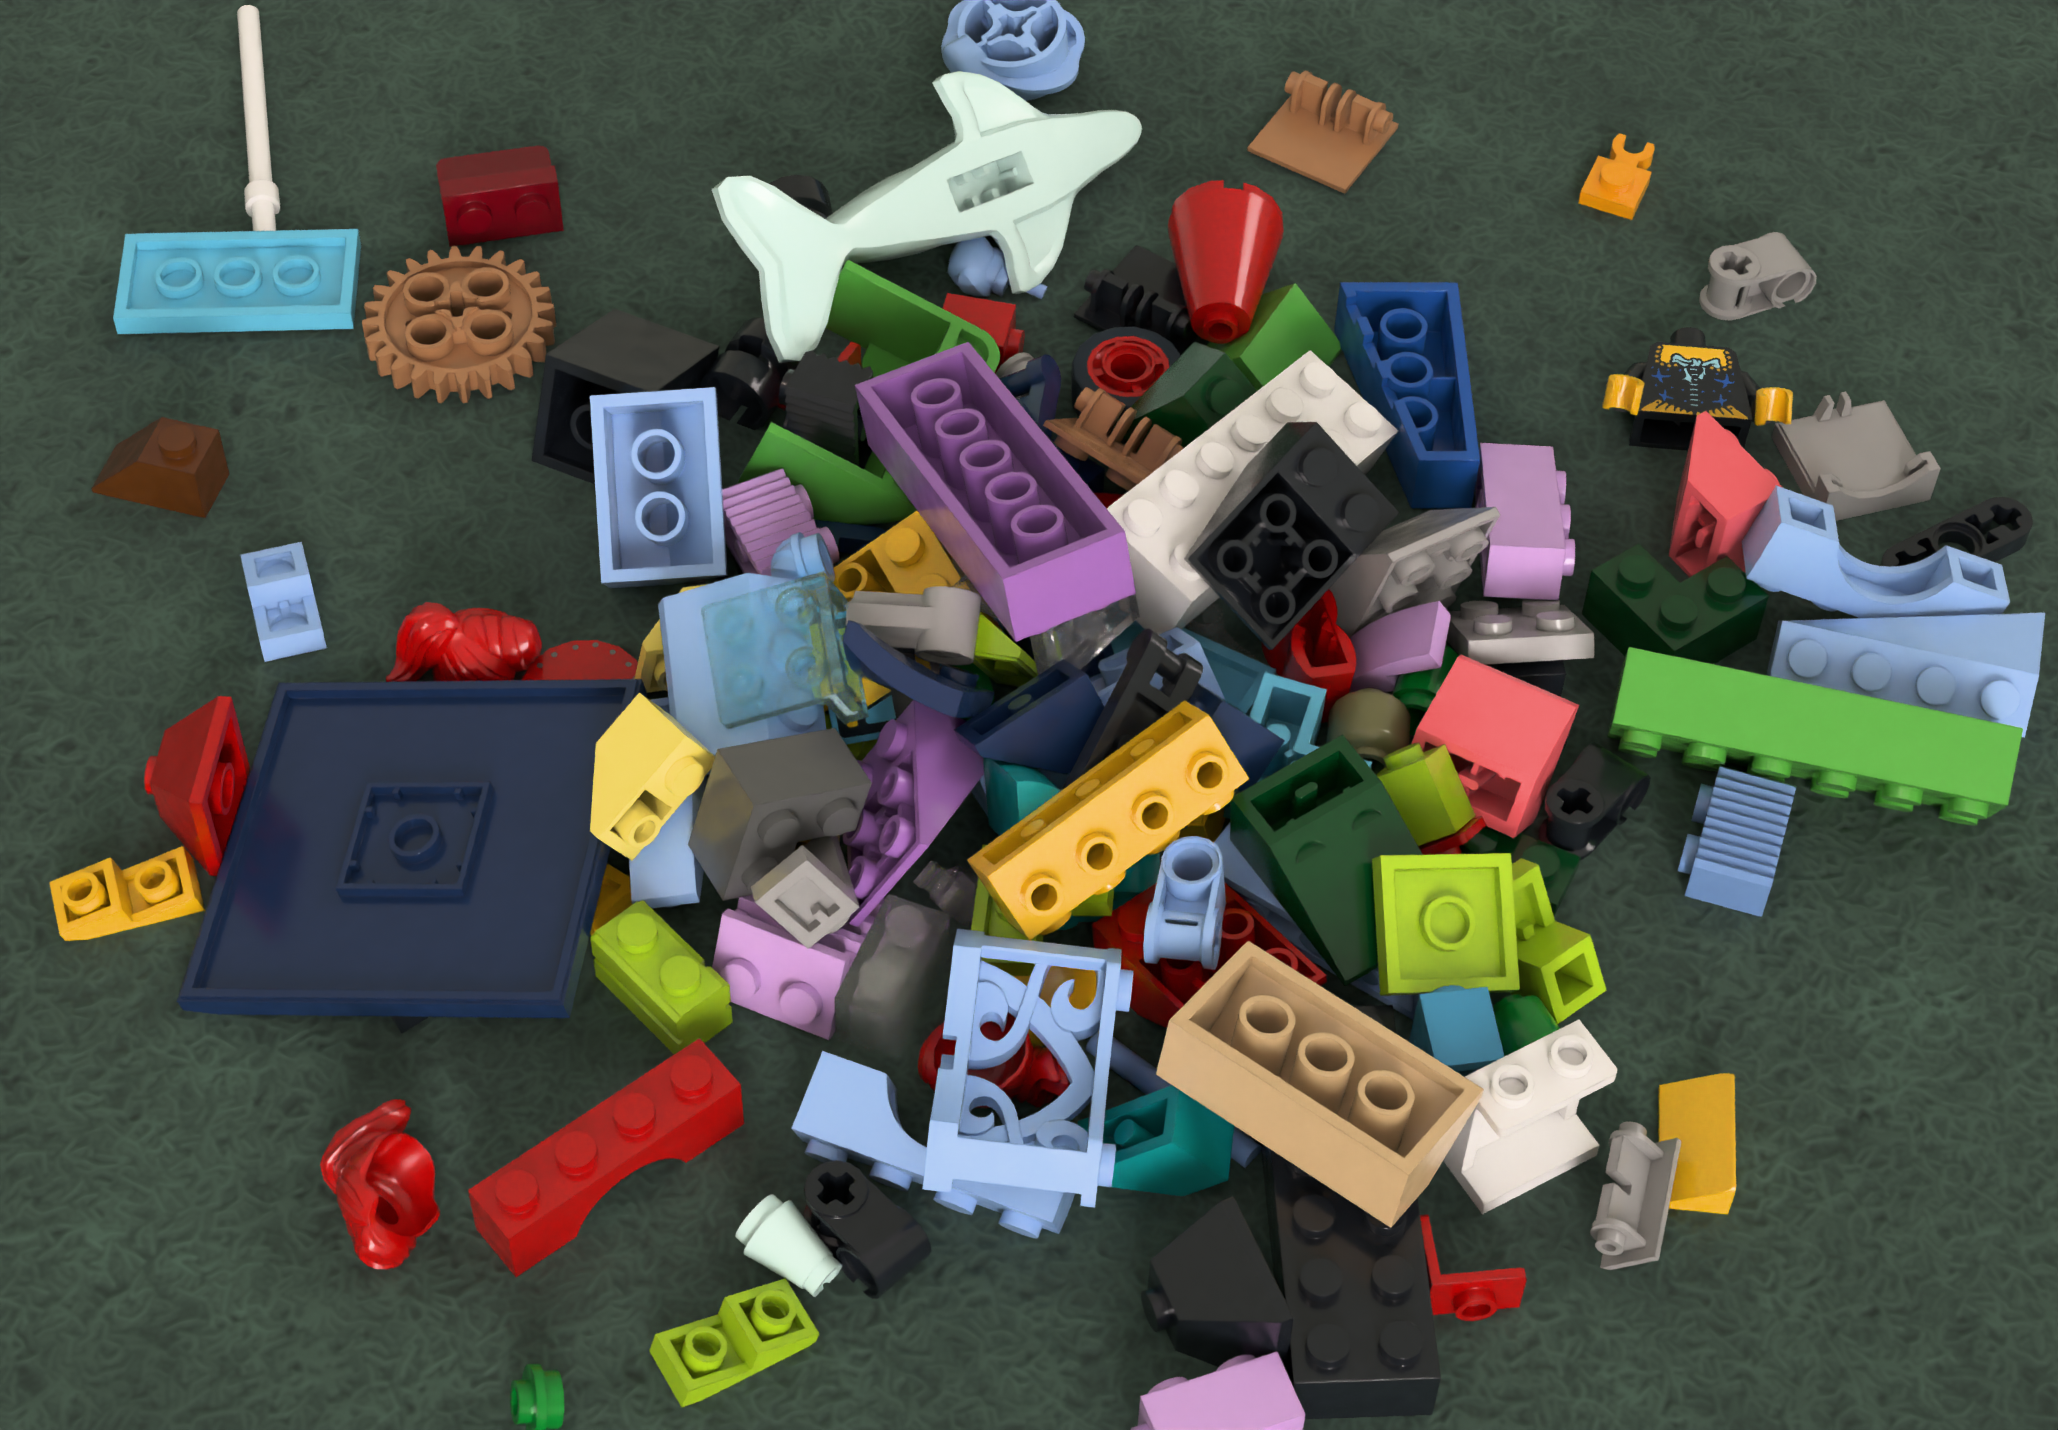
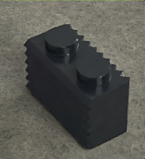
M814 350L805 352L796 370L789 369L785 373L780 385L779 403L785 405V411H787L783 428L864 469L872 449L868 445L855 385L873 378L871 367L862 369L859 363L850 365L848 360L839 362L836 356L828 359L825 353L816 355Z

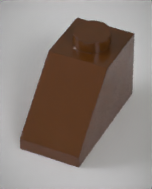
M161 417L115 446L91 488L92 492L206 518L229 476L220 432L218 429Z

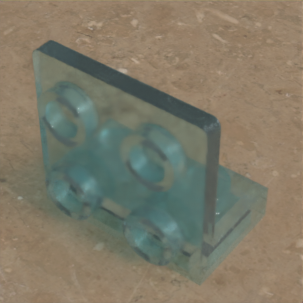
M824 571L708 604L701 609L719 721L725 728L731 729L816 704L821 706L827 705L844 724L869 717L862 677L856 675L850 668L842 640L846 629L845 621L848 602Z

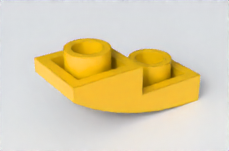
M184 846L124 870H121L110 857L49 882L59 934L65 941L89 940L205 911L194 859Z

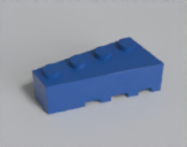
M1340 282L1334 333L1340 341L1341 349L1363 399L1398 430L1385 450L1410 507L1472 508L1480 455L1458 283Z

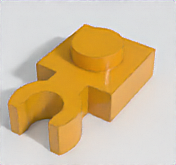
M1618 134L1612 142L1610 159L1598 155L1581 189L1578 203L1632 220L1650 182L1652 172L1647 171L1652 163L1655 147L1653 143L1647 142L1642 152L1637 154L1629 153L1624 150L1626 135Z

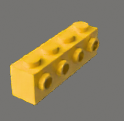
M1184 700L971 856L967 861L1007 921L1031 941L1037 935H1047L1062 927L1071 917V910L1090 896L1106 893L1116 887L1124 879L1126 870L1147 854L1153 855L1164 851L1166 847L1179 838L1180 830L1201 814H1211L1227 805L1234 796V790L1249 780V777L1209 714Z

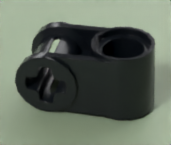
M1591 743L1580 753L1568 771L1555 784L1551 785L1546 793L1545 810L1548 817L1539 828L1538 840L1581 857L1580 860H1583L1600 845L1618 824L1621 825L1628 819L1622 815L1629 807L1634 811L1639 807L1648 791L1651 777L1599 744Z
M829 1161L815 1167L807 1176L804 1186L807 1204L803 1214L804 1218L833 1253V1257L842 1264L841 1269L853 1283L859 1278L868 1287L867 1290L863 1291L868 1297L872 1299L880 1298L930 1255L931 1244L920 1224L907 1211L896 1206L857 1167L843 1161Z

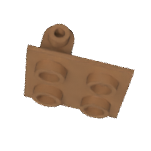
M1305 70L1299 74L1293 71L1285 84V92L1291 94V96L1250 143L1247 151L1345 194L1398 129L1399 124L1392 121L1393 113L1386 111L1384 103L1374 102L1362 97L1351 89H1348L1341 98V85L1333 83L1327 90L1328 82L1313 76L1311 72Z
M1086 387L1080 393L1074 405V408L1082 412L1079 418L1046 420L1043 426L1058 435L1054 443L1066 453L1082 461H1086L1089 455L1109 467L1105 475L1111 481L1130 491L1184 449L1181 446V438L1154 424L1136 453L1151 426L1152 420L1148 417H1144L1139 422L1125 445L1120 443L1131 426L1137 411L1132 407L1128 408L1109 436L1126 405L1101 388L1093 391Z

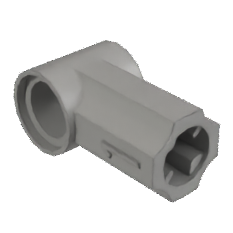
M946 586L928 587L924 589L923 595L855 591L852 600L848 602L845 625L847 626L848 620L861 623L867 630L900 653L915 654L918 658L928 662L946 665H970L974 662L982 598L975 592Z

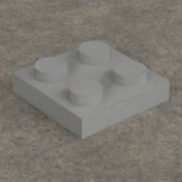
M1524 599L1522 600V607L1498 609V604L1495 602L1469 601L1460 605L1461 611H1449L1451 618L1446 641L1459 655L1462 654L1485 665L1594 658V632L1565 605H1560V600Z

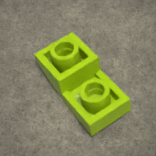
M784 1278L724 1297L717 1315L655 1334L649 1352L680 1406L685 1407L702 1401L809 1347L817 1341L819 1332L787 1279Z

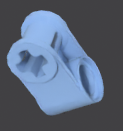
M1187 836L1173 841L1165 848L1161 857L1153 902L1150 903L1146 916L1143 943L1145 963L1157 964L1160 958L1200 961L1204 969H1216L1221 947L1226 893L1222 853L1218 846L1209 839L1199 836Z

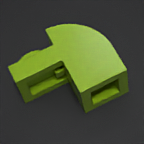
M1521 858L1512 864L1520 990L1510 993L1512 995L1520 994L1522 997L1531 995L1539 997L1556 1023L1559 1024L1607 990L1591 935L1555 921L1539 865Z

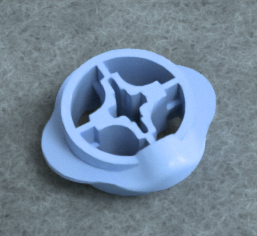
M963 0L950 12L948 27L942 40L941 52L943 61L951 73L962 71L981 74L1000 82L1025 101L1047 94L1060 92L1075 81L1079 73V62L1085 46V35L1079 21L1072 14L1064 10L1057 0Z

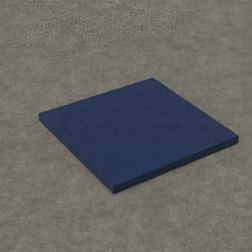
M642 679L278 683L177 999L181 1009L219 1015L570 1018L611 848L590 832L596 742L639 692L647 698L648 693Z

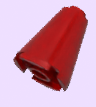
M1224 180L1209 181L1189 188L1175 200L1168 221V235L1191 325L1199 337L1213 343H1229L1249 331L1283 238L1282 211L1274 198L1257 186L1243 183V190L1224 188Z

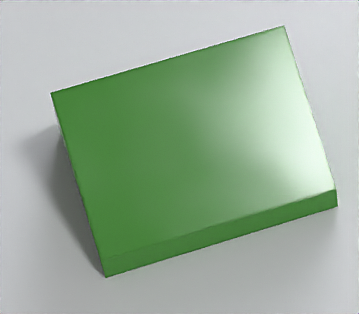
M1296 283L1262 294L1250 329L1246 334L1229 343L1217 344L1209 342L1207 345L1208 347L1225 352L1257 391L1310 350L1329 367L1342 351L1338 338Z

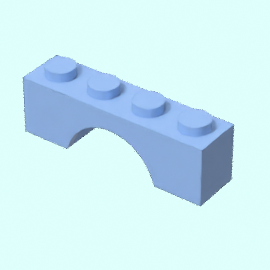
M1777 485L1742 540L1746 579L1754 581L1757 585L1768 591H1783L1809 600L1817 607L1826 611L1838 610L1858 618L2003 614L2010 603L2001 564L1947 545L1931 556L1908 565L1888 567L1863 562L1850 555L1839 544L1833 505Z
M822 1051L791 1128L801 1141L808 1143L805 1154L823 1163L836 1160L846 1162L847 1158L872 1166L869 1174L870 1178L901 1191H908L912 1181L923 1185L927 1147L912 1139L904 1131L898 1114L897 1088L889 1076L884 1072ZM1032 1141V1142H1029V1143H1026V1144H1027V1145H1035V1141ZM1058 1145V1146L1054 1147V1148L1074 1150L1073 1148L1068 1147V1146H1066V1145ZM953 1179L951 1193L936 1191L933 1200L947 1208L968 1215H973L976 1204L1002 1213L999 1220L1001 1226L1021 1235L1037 1239L1042 1228L1057 1234L1060 1233L1076 1193Z

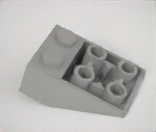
M1497 508L1429 510L1383 530L1329 588L1337 604L1338 615L1336 624L1351 638L1357 631L1368 624L1403 609L1440 601L1445 608H1448L1456 600L1455 592L1461 582L1472 573L1470 566L1477 554L1489 543L1487 537L1500 517Z

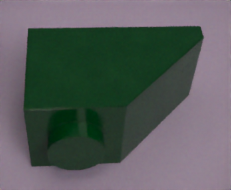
M1194 342L1131 406L1137 412L1131 426L1123 437V441L1127 443L1139 422L1144 417H1148L1152 420V423L1136 453L1154 424L1181 438V446L1185 448L1256 393L1257 390L1225 352ZM1119 419L1116 421L1115 425L1113 426V429L1115 428V426H1116V424L1118 423Z

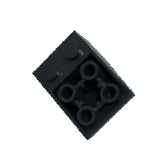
M1287 422L1244 468L1184 559L1269 650H1273L1399 512L1317 422Z

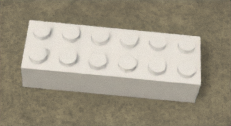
M1311 350L1106 508L1125 530L1136 594L1116 601V603L1144 629L1149 628L1157 634H1162L1175 627L1182 629L1219 598L1214 590L1184 558L1244 468L1287 422H1317L1365 475L1371 470L1397 434L1398 430Z

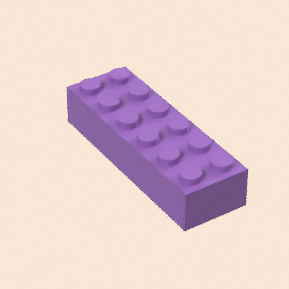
M969 342L855 385L869 447L1015 642L1032 635L1044 633L1054 626L1091 611L1101 610L1111 603L1136 594L1125 530Z

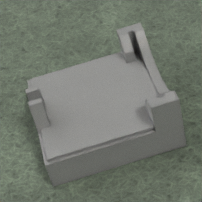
M1845 391L1840 393L1836 409H1833L1835 403L1831 396L1827 395L1823 397L1813 416L1791 420V424L1775 423L1772 439L1801 492L1805 496L1833 505L1836 521L1931 499L1941 468L1931 451L1919 453L1918 455L1915 454L1885 400L1851 407V399Z

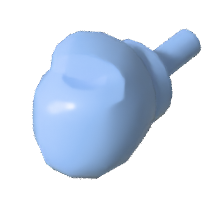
M985 237L961 241L956 244L951 253L947 271L955 285L967 295L982 297L990 296L991 292L1002 297L1010 282L1004 254L1001 249L992 247ZM1040 283L1026 293L1042 299L1048 286Z

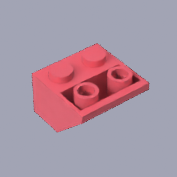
M1707 411L1696 416L1678 490L1669 557L1689 578L1726 556L1746 573L1742 540L1775 486L1782 487L1776 476L1768 469H1764L1740 445L1736 436L1731 431L1724 429Z
M1461 654L1457 657L1418 725L1411 744L1420 743L1423 752L1445 744L1476 815L1473 819L1483 816L1487 827L1515 838L1535 821L1579 704Z

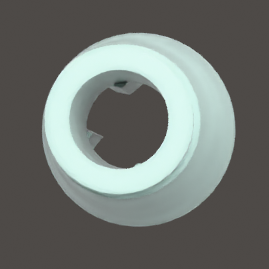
M774 1194L764 1198L747 1215L735 1235L746 1246L744 1255L786 1278L801 1289L807 1290L813 1297H816L824 1289L823 1284L830 1283L842 1268V1264L833 1257V1253L791 1200L783 1203Z

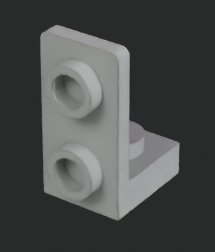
M825 836L810 840L751 886L755 903L807 949L812 947L826 934L834 933L842 928L851 914L860 908L837 836Z

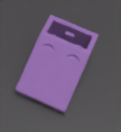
M913 700L897 720L891 719L884 725L876 745L862 761L857 760L872 784L856 830L843 833V842L847 845L848 872L860 906L851 914L849 918L850 925L858 927L929 847L984 775L983 757L962 743L954 731L955 728L965 723V720L940 713Z

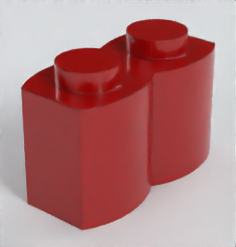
M1330 589L1325 592L1273 650H1269L1262 643V650L1268 664L1276 669V673L1279 676L1327 689L1321 723L1328 722L1329 711L1336 700L1350 692L1357 662L1355 649L1350 638L1336 624L1338 615L1337 604Z

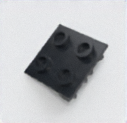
M1136 245L1113 271L1104 269L1100 272L1094 269L1089 273L1084 289L1090 292L1091 295L1074 313V318L1100 331L1113 327H1138L1156 332L1172 342L1180 355L1198 337L1191 325L1175 263Z

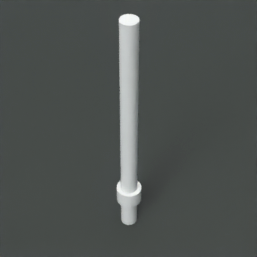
M244 5L238 9L237 19L249 184L244 190L245 209L247 214L252 217L253 231H276L275 214H278L280 211L279 189L272 182L259 10L255 6Z

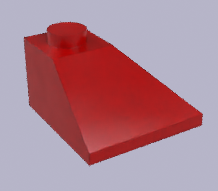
M227 696L214 698L166 729L158 756L151 755L148 758L144 777L146 793L154 796L160 818L210 876H217L221 866L224 851L251 770L232 697Z

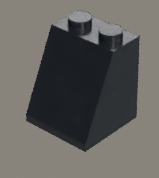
M613 309L546 354L532 461L595 484L590 396L700 388L704 375L718 358L719 346Z

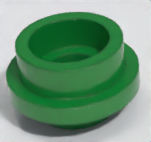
M539 1363L526 1364L522 1379L512 1381L510 1408L515 1425L526 1424L527 1430H550L562 1427L564 1419V1390L562 1378L558 1370H543Z

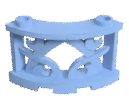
M957 929L953 945L943 1039L956 1040L955 1054H942L941 1065L938 1068L929 1124L922 1189L951 1193L953 1179L1081 1194L1080 1206L1095 1208L1097 1186H1112L1116 1144L1103 1143L1115 1012H1129L1134 971L1121 969L1122 949L1108 948L1107 950L987 936L982 931ZM982 957L1034 963L1035 966L1028 985L1026 986L1000 968L982 961ZM1051 966L1094 970L1096 972V995L1088 1008L1080 1010L1074 1008L1069 1002V997L1073 993L1075 979L1068 980L1058 987L1053 995L1051 1007L1040 998L1044 981ZM1008 1013L1016 1018L1010 1031L1000 1040H989L981 1033L980 1028L986 1022L997 1023L1003 1032L1007 1023ZM1030 1029L1055 1057L1066 1074L1070 1085L1052 1103L1040 1111L1018 1120L1015 1106L1007 1094L986 1079L968 1075V1069H987L1006 1062L1021 1048ZM1098 1031L1093 1070L1078 1041L1085 1040ZM1090 1103L1088 1130L1086 1131L1081 1126L1070 1121ZM978 1106L991 1107L999 1115L1002 1125L994 1127L993 1112L986 1117H976L970 1111ZM1035 1141V1145H1027V1144H1026V1143ZM1058 1145H1066V1146H1068V1147L1073 1148L1074 1150L1054 1148V1147H1056V1146H1058Z

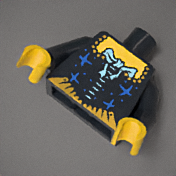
M1684 327L1676 330L1671 335L1670 343L1656 342L1652 344L1647 362L1632 364L1624 374L1610 375L1602 408L1609 410L1612 407L1618 412L1630 411V414L1634 415L1629 446L1688 451L1696 416L1707 411L1724 429L1731 431L1738 439L1740 445L1745 448L1751 422H1754L1757 426L1770 424L1774 421L1791 424L1793 392L1779 387L1760 388L1748 372L1740 370L1736 352L1727 347L1706 346L1705 335L1701 330L1693 327Z

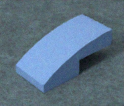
M302 542L241 554L242 566L264 662L326 649L324 633Z

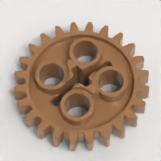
M452 246L449 258L441 259L433 250H429L427 254L428 263L423 265L408 258L406 259L408 273L404 275L389 270L387 272L389 286L374 285L373 294L375 301L365 302L364 304L366 319L362 320V326L370 361H376L380 376L392 374L394 388L400 389L412 382L414 397L418 399L429 389L436 391L438 403H443L450 392H458L462 403H468L471 391L477 389L487 399H490L493 396L492 385L497 383L509 390L515 389L513 374L517 373L531 378L534 375L532 361L545 362L546 346L554 345L555 343L553 328L556 327V317L549 287H541L540 274L537 271L526 274L525 263L522 259L506 266L505 253L501 250L495 253L489 260L483 258L481 246H476L469 257H462L458 247Z

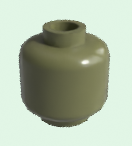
M1364 688L1350 692L1336 700L1329 711L1327 743L1343 734L1362 759L1372 762L1371 770L1377 774L1386 767L1383 757L1409 745L1410 713L1403 702L1379 689Z

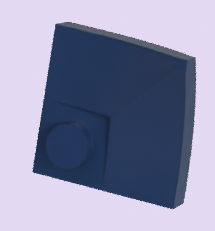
M848 620L842 641L847 662L856 675L895 688L909 698L955 718L974 717L991 706L995 692L976 686L979 678L978 674L946 664H941L939 674L890 647L867 630L861 623Z

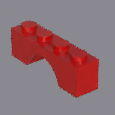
M700 1038L470 1188L468 1193L477 1231L514 1276L518 1277L576 1238L581 1225L596 1203L626 1176L645 1165L662 1159L675 1158L687 1163L744 1125L741 1084Z

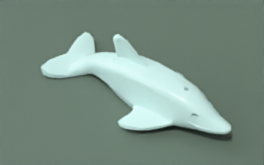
M957 71L944 74L932 82L952 117L955 141L913 167L891 175L863 191L826 219L799 204L775 186L755 177L737 176L725 178L711 190L723 223L759 271L766 334L779 363L800 361L805 352L817 348L828 323L842 266L845 265L847 260L856 264L890 260L915 255L941 245L991 236L1004 254L1012 294L1024 293L1039 285L1053 269L1062 251L1075 196L1090 181L1118 162L1137 144L1142 131L1139 119L1131 113L1118 110H1097L1074 114L1042 113L1000 82L981 74Z

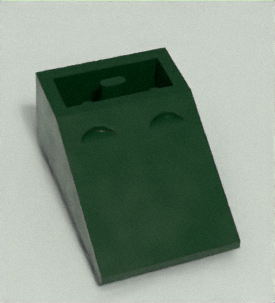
M1342 734L1234 795L1231 800L1230 841L1343 985L1347 986L1378 968L1372 859L1380 855L1423 854L1381 780Z

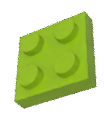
M1511 853L1380 855L1372 859L1380 996L1419 995L1430 993L1437 988L1449 985H1457L1465 989L1488 987L1489 993L1520 990Z

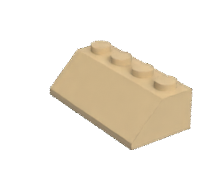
M1247 941L1169 1020L1156 1071L1157 1076L1390 1228L1429 1185L1484 1091L1477 1084L1250 941Z

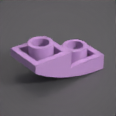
M1436 601L1403 609L1384 616L1357 631L1350 638L1357 659L1350 692L1364 688H1375L1383 692L1393 691L1399 674L1441 668L1451 614L1442 603Z

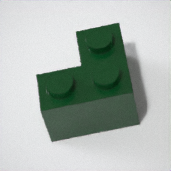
M1638 543L1591 570L1582 615L1624 656H1626L1628 648L1632 647L1715 664L1757 639L1769 595L1754 581L1746 579V573L1727 556L1680 583Z

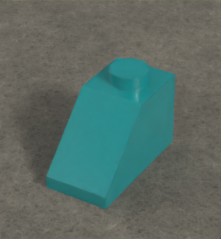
M1173 1085L1105 1110L1103 1143L1116 1144L1111 1187L1186 1196L1228 1181L1234 1125ZM1089 1117L1079 1120L1077 1125L1087 1131Z

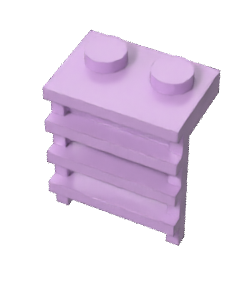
M753 895L739 897L737 909L735 911L727 909L722 914L712 968L730 985L732 1003L829 1040L841 1022L851 971L898 920L905 903L894 898L892 900L883 898L858 927L850 925L848 919L845 925L838 931L826 934L812 947L807 949L754 901Z

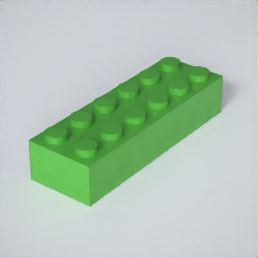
M1629 647L1621 668L1607 738L1620 740L1618 750L1631 755L1656 758L1657 751H1660V749L1683 753L1682 764L1693 768L1718 772L1721 764H1725V762L1747 767L1746 773L1783 783L1785 778H1790V776L1811 780L1809 791L1821 795L1848 798L1849 792L1859 790L1874 793V805L1897 811L1912 812L1914 805L1919 806L1921 804L1940 807L1938 818L1975 826L1978 824V819H1987V817H1991L2008 806L2023 728Z

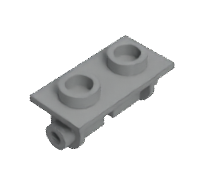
M1623 1122L1619 1125L1618 1130L1611 1133L1609 1138L1610 1153L1605 1173L1616 1183L1603 1185L1596 1220L1592 1223L1590 1231L1591 1236L1596 1240V1249L1603 1253L1600 1268L1613 1270L1659 1260L1681 1147L1680 1139L1674 1138L1654 1143L1646 1136V1128L1636 1122Z

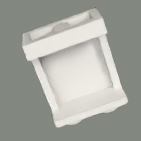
M1580 1020L1465 1076V1078L1483 1088L1484 1091L1478 1104L1444 1158V1163L1482 1214L1597 1156L1599 1144L1576 1115V1111L1581 1098L1614 1082L1617 1068Z

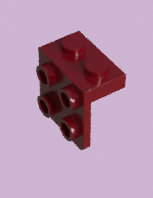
M536 145L449 157L439 160L436 164L449 247L564 231L555 165H551L549 151L546 147Z

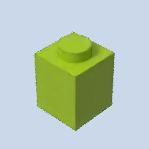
M1414 743L1383 757L1386 767L1377 773L1376 776L1383 783L1418 846L1456 833L1476 816L1445 744L1423 752L1420 743Z

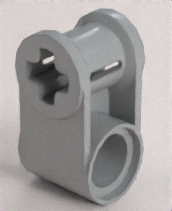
M1772 232L1757 239L1735 245L1721 246L1715 249L1708 261V270L1711 274L1710 281L1701 290L1699 302L1702 309L1712 317L1728 321L1736 320L1774 307H1785L1782 303L1794 299L1795 303L1804 300L1813 290L1817 276L1784 234Z

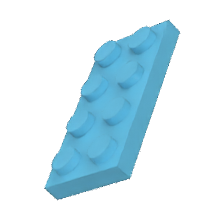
M328 229L125 234L113 315L117 334L354 329L361 253L359 230Z

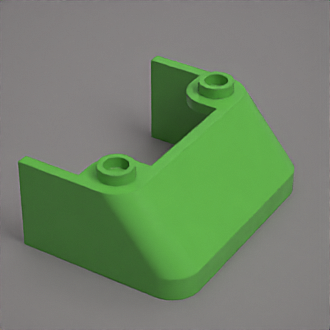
M850 260L846 261L839 275L826 329L849 341L860 344L861 347L866 349L861 359V368L870 366L873 371V378L966 342L973 346L995 373L1000 361V351L995 340L986 331ZM772 422L769 424L737 482L738 484L783 468L786 477H789L791 485L801 484L807 491L813 507V519L873 525L902 521L917 511L873 451L865 468L862 469Z

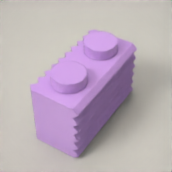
M783 468L722 489L725 540L743 574L755 573L771 576V560L774 553H776V549L783 541L789 539L792 534L799 532L804 537L819 533L826 543L832 563L839 562L838 547L828 527L820 529L816 527L813 519V507L807 491L801 484L791 485L789 477H786Z

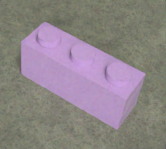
M1480 443V464L1475 486V508L1496 507L1500 513V517L1487 537L1488 545L1479 553L1483 597L1559 601L1562 576H1572L1575 564V540L1568 539L1571 510L1570 505L1564 504L1566 472L1556 471L1554 450L1551 446Z

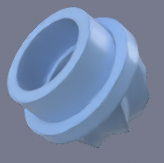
M799 532L792 534L789 539L783 541L776 549V553H774L771 560V576L807 582L809 595L820 593L822 585L834 582L835 580L831 556L822 536L816 533L804 537Z

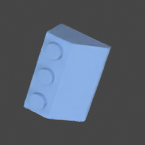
M716 388L590 396L601 583L609 588L672 585L728 576Z
M744 573L662 598L658 604L670 715L714 756H716L717 749L826 730L807 582L755 573Z

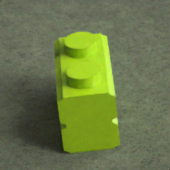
M644 900L635 902L597 929L590 937L592 955L595 957L593 960L595 976L673 1054H676L699 1038L704 1043L733 1023L732 1008L729 1005L731 1002L730 985L711 966L705 967L704 959Z

